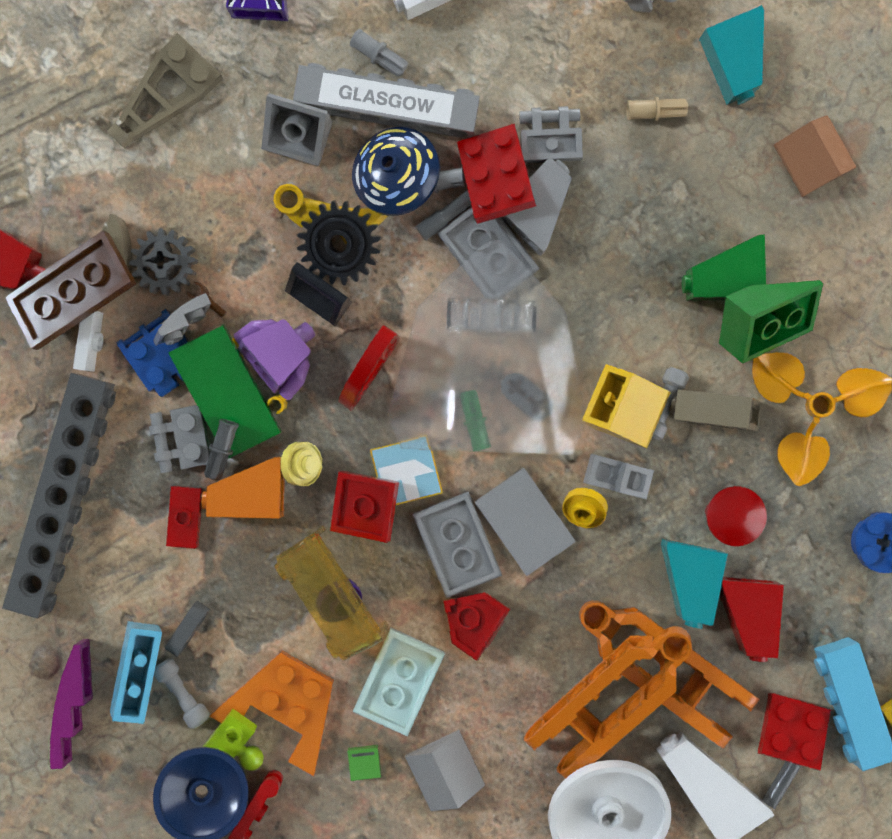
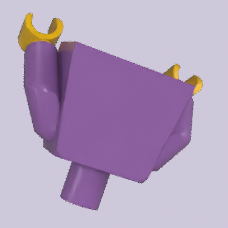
M272 319L253 320L234 334V338H232L238 351L275 394L279 390L280 394L274 395L267 401V406H270L274 400L280 401L281 408L276 414H280L286 409L287 400H291L304 385L310 367L308 357L311 353L306 343L315 337L314 330L307 322L293 329L284 319L278 322Z

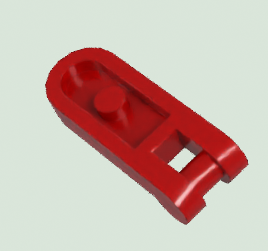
M277 770L267 773L246 807L241 820L232 830L228 839H249L253 831L249 830V827L254 820L257 822L261 821L269 807L265 804L267 798L276 796L282 785V773Z

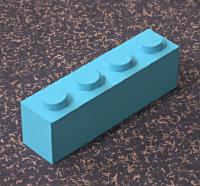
M847 637L814 648L817 656L814 659V664L819 675L824 677L827 686L823 688L828 703L834 707L836 716H833V721L837 731L843 734L846 744L842 748L848 762L855 764L862 771L892 762V740L860 644Z

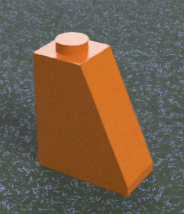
M282 456L274 457L208 485L207 491L202 493L201 501L202 509H206V517L277 519L283 517L285 478L281 471Z

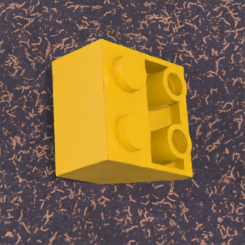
M605 364L582 421L595 430L647 449L670 391L634 373Z

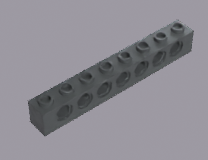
M70 374L2 609L38 619L51 612L56 604L57 595L54 594L56 585L62 580L65 573L63 561L65 555L70 552L74 542V537L71 536L74 524L76 525L82 515L80 503L82 496L87 494L90 487L91 479L88 476L91 466H94L98 460L99 449L96 448L99 438L104 436L108 422L105 420L107 410L113 406L116 398V392L113 391L115 384L82 374ZM89 400L93 405V411L89 416H86L83 412V405ZM79 429L84 434V441L81 445H78L74 439V435ZM69 459H72L76 464L73 474H70L66 469V463ZM60 488H63L67 493L65 503L58 499L57 494ZM51 517L58 521L59 527L57 532L52 531L49 526ZM43 546L50 552L48 561L44 560L41 556ZM34 576L41 580L40 590L33 586L32 579Z

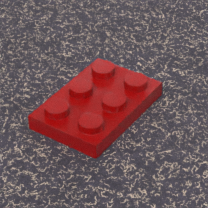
M515 124L457 142L472 210L477 224L536 207Z

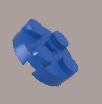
M875 512L855 526L851 537V547L864 567L879 573H892V513ZM884 534H886L890 544L889 547L881 551V546L877 544V539H883Z

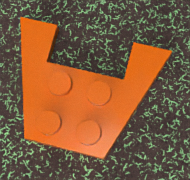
M282 650L209 717L222 723L232 709L245 716L250 706L255 707L302 735L288 762L314 776L334 680Z

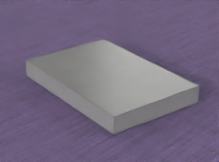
M471 207L437 233L491 306L540 269L501 217L477 224Z
M524 467L475 501L526 576L576 542Z
M468 491L413 513L446 598L502 576Z

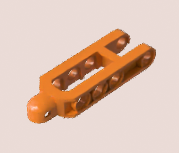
M591 600L586 602L579 611L581 624L586 630L596 636L599 656L603 660L615 650L612 645V638L622 625H634L647 636H654L655 638L665 630L635 607L612 610L598 600ZM692 649L691 655L684 662L692 667L695 672L678 694L674 693L662 705L724 749L733 736L697 709V704L712 684L729 697L737 700L750 712L760 699ZM634 662L622 672V676L639 688L653 677Z
M671 626L656 638L654 636L630 635L528 729L524 736V741L535 751L549 738L553 739L570 725L583 739L561 759L557 766V772L566 779L576 770L595 763L676 692V668L688 659L692 652L690 634L680 626ZM654 658L660 664V671L604 721L598 720L584 707L592 699L596 701L600 697V692L614 679L618 681L622 677V672L637 659L640 661L641 659Z

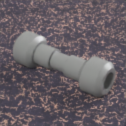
M673 367L667 368L662 378L665 384L664 389L670 391V395L652 436V439L658 441L664 438L667 431L665 422L669 415L668 411L672 399L677 396L678 389H685L689 380L686 372Z
M167 658L155 667L154 677L159 683H165L170 692L174 693L179 701L178 704L185 713L183 720L189 728L195 729L209 719L210 713L204 704H198L193 696L188 693L183 686V681L177 674L179 671L178 665L173 658Z

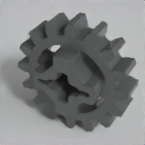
M162 228L158 229V236L148 231L147 241L137 239L138 244L141 246L139 250L131 249V252L137 256L136 260L129 261V265L137 267L132 276L137 279L142 278L139 283L141 287L147 288L150 285L149 292L157 294L160 289L163 295L169 296L170 288L180 293L179 285L181 283L187 286L190 285L187 276H196V272L191 269V265L197 264L198 260L190 257L195 252L194 247L186 246L188 239L184 236L177 240L178 233L174 230H171L168 236ZM170 244L175 245L182 255L173 254ZM164 257L171 260L169 263H164L163 268L157 265L159 262L164 261ZM179 269H181L180 272H179V274H178L175 278H173V276L175 275V273H176ZM146 270H153L158 281L153 280Z

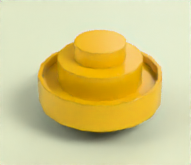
M575 488L565 496L562 511L572 524L582 528H595L605 521L608 504L606 499L593 489Z

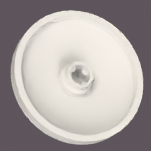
M605 760L591 763L576 770L558 786L549 805L548 823L552 839H665L671 823V805L662 783L651 771L629 761Z

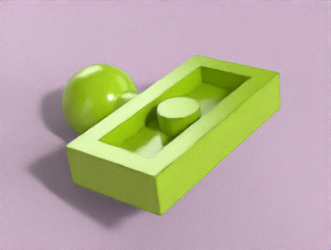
M234 709L230 711L202 746L222 750L233 758L238 756L241 766L249 771L258 769L264 760L263 752L259 747L244 746L255 733L257 725Z

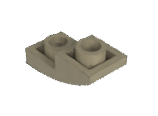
M110 214L109 220L104 223L102 231L104 230L111 235L129 271L132 273V266L129 265V261L132 260V247L128 228L123 219Z

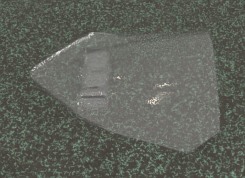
M495 239L489 240L478 248L418 306L388 410V419L401 449L572 455L586 423L582 421L585 409L567 314L548 290L506 245Z

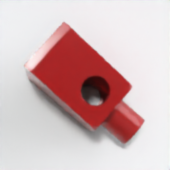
M0 229V287L16 290L46 270V268L39 266L42 258L40 252Z

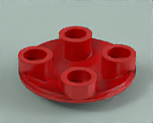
M732 486L722 489L714 495L705 509L709 530L716 539L726 545L744 546L750 544L761 535L766 525L767 512L762 499L754 491L745 487Z

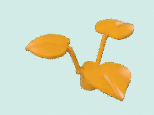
M776 352L765 353L753 359V380L758 392L766 400L774 403H783L790 397L792 392L794 395L807 400L805 404L806 411L813 417L806 435L798 432L790 433L781 440L777 449L780 466L796 486H802L814 480L824 470L829 461L830 447L827 440L820 436L811 437L813 430L820 422V418L831 415L835 410L836 403L844 400V408L849 414L856 417L872 416L880 411L892 391V378L873 369L855 368L846 371L837 379L836 386L841 395L834 398L826 392L810 395L796 389V387L803 383L805 371L803 364L795 356Z

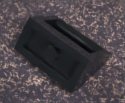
M297 262L291 269L285 292L333 326H336L352 301Z

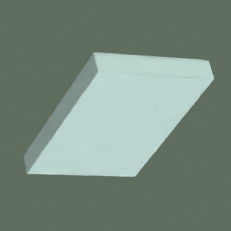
M390 628L353 712L408 737L445 652Z

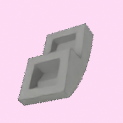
M591 454L583 483L647 499L654 470Z

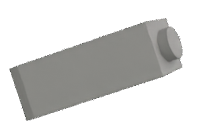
M551 157L529 178L536 207L501 217L540 257L548 247L572 179L569 175L570 170L560 160L555 162Z

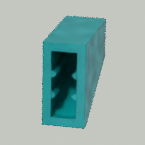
M762 5L706 28L699 38L726 105L735 101L740 105L755 97L754 93L763 83L764 8Z
M662 539L661 548L676 614L685 620V625L693 628L703 629V624L713 626L728 554L720 550Z

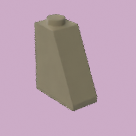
M678 389L677 396L671 402V413L674 414V420L758 432L762 402L752 397Z

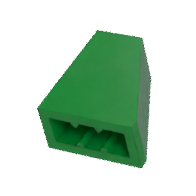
M765 234L757 235L688 269L686 275L682 276L681 282L682 293H686V300H725L726 296L748 286L766 284Z

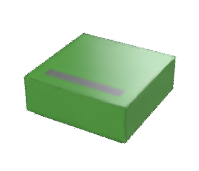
M378 745L348 748L351 781L381 778Z

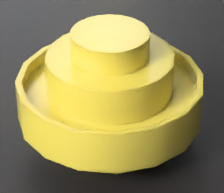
M294 442L284 450L281 457V471L288 483L294 486H309L319 478L322 470V457L315 445L310 442Z

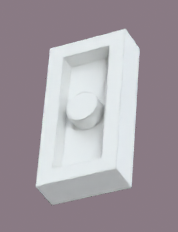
M96 311L80 322L73 369L95 371L97 352L103 346V334L100 333L103 319L102 312Z

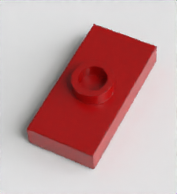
M171 486L166 546L198 548L203 488Z

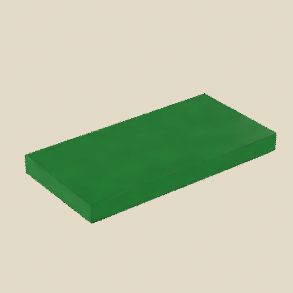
M224 324L168 352L214 437L216 436L220 419H227L239 424L231 447L233 454L229 455L228 459L281 433L276 419L269 406H267L262 393Z

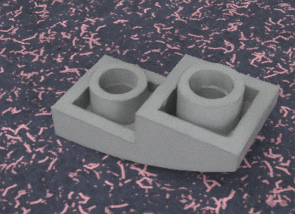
M207 294L195 297L174 311L157 331L153 340L155 345L157 346L164 342L166 345H172L182 340L189 324L196 323L206 316L205 314L211 305Z

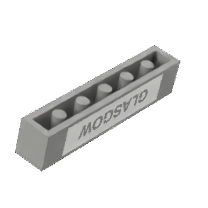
M309 63L308 66L299 65L293 101L326 110L331 116L395 127H407L418 131L465 139L474 136L480 96L474 95V92L471 90L457 89L454 92L445 90L443 86L438 84H427V87L415 85V82L409 79L400 78L396 82L385 80L384 76L374 73L361 76L355 75L354 71L345 68L332 71L326 70V67L316 63Z

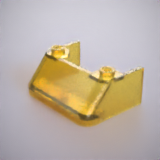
M322 525L277 555L278 563L274 566L283 580H289L328 640L325 644L330 654L335 659L340 657L341 660L345 661L384 640L388 623L386 620L380 624L376 623L320 537L326 531V528Z

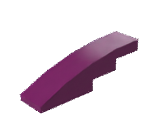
M83 639L73 645L62 673L53 711L50 735V769H63L73 760L71 737H74L83 729L82 706L93 699L90 639Z

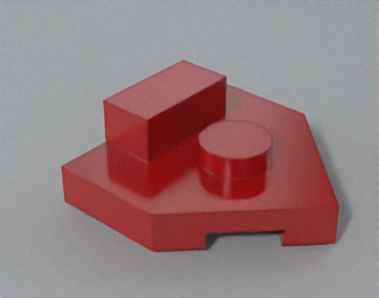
M487 592L443 601L450 628L451 643L478 661L505 622L504 619L511 609Z

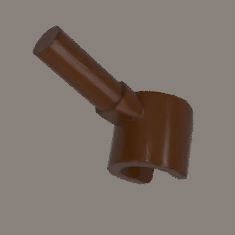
M194 282L200 287L201 291L197 296L186 291L188 297L194 299L206 293L211 302L210 308L222 318L227 312L212 300L208 289L204 285Z

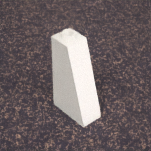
M682 732L677 735H668L661 741V745L656 748L716 839H740L774 816L773 812L761 798Z

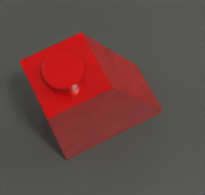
M723 577L720 597L739 650L749 656L751 661L767 662L768 658L778 659L784 585L771 580Z

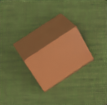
M828 115L807 123L774 144L777 153L802 197L856 168Z

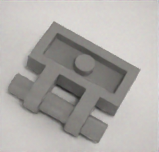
M568 106L558 107V110L541 111V107L531 108V111H520V124L531 123L532 130H521L520 132L521 149L525 163L545 162L549 157L555 162L557 160L581 161L583 158L582 129L569 128V122L580 121V109H568ZM558 122L559 129H542V123Z
M197 405L170 410L172 420L170 423L163 422L162 412L150 414L152 426H149L150 435H154L157 453H154L155 462H159L161 473L173 471L171 459L179 458L181 469L207 465L211 450L209 449L205 419ZM174 432L177 449L169 450L166 433Z

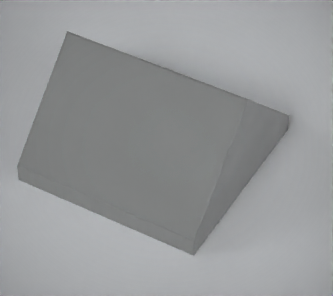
M269 93L266 98L261 149L319 166L332 126L328 111Z
M460 730L405 755L430 811L459 809L485 786Z

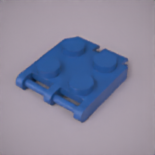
M167 309L161 311L162 315L148 325L142 324L139 326V331L126 340L120 339L116 342L149 392L155 390L160 397L165 396L179 386L174 376L178 375L183 381L168 352L190 342L184 334L182 340L172 345H166L165 342L157 346L155 345L153 340L162 325L160 323L171 315Z

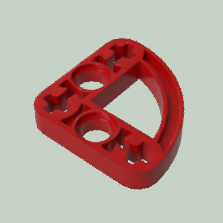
M385 325L380 328L348 378L339 396L338 403L350 411L355 408L397 346L400 338L396 332Z

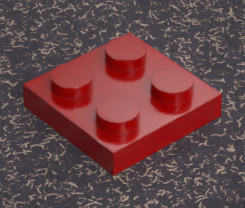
M339 471L330 531L384 543L391 541L399 481Z
M768 693L757 754L821 771L831 710L779 694Z

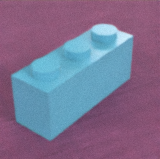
M127 622L110 708L112 721L144 724L162 636V631L158 625Z

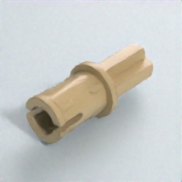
M656 96L654 100H627L626 104L627 120L653 118L654 121H658L659 118L685 117L688 112V102L686 99L659 100V97Z

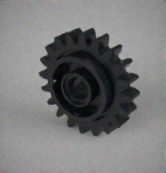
M333 200L331 201L330 210L322 203L319 205L320 215L312 210L309 212L312 222L305 220L301 222V225L307 229V232L297 234V237L305 240V243L298 246L297 250L307 252V255L301 259V262H312L308 270L313 272L318 269L320 271L318 277L321 279L329 275L330 285H333L337 277H340L341 283L344 286L348 282V276H351L355 282H358V271L364 275L370 273L366 263L376 265L377 261L371 254H379L381 249L374 246L373 243L380 241L382 237L372 235V231L378 227V224H367L371 214L367 213L361 217L359 215L360 205L356 206L353 211H350L349 201L346 200L340 209L337 201ZM334 235H341L346 239V250L339 251L333 247L332 238Z

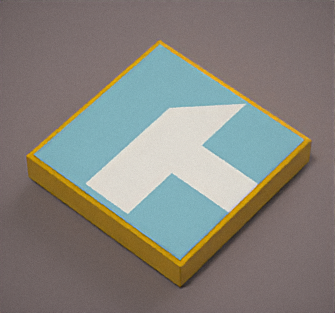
M429 435L370 449L376 476L378 478L399 481L396 505L443 493Z

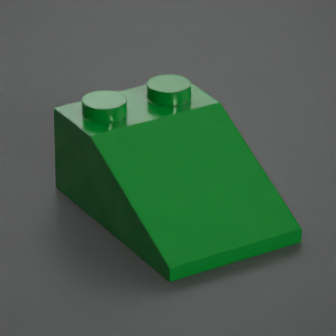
M820 280L752 285L726 296L719 344L744 364L813 331L824 283Z

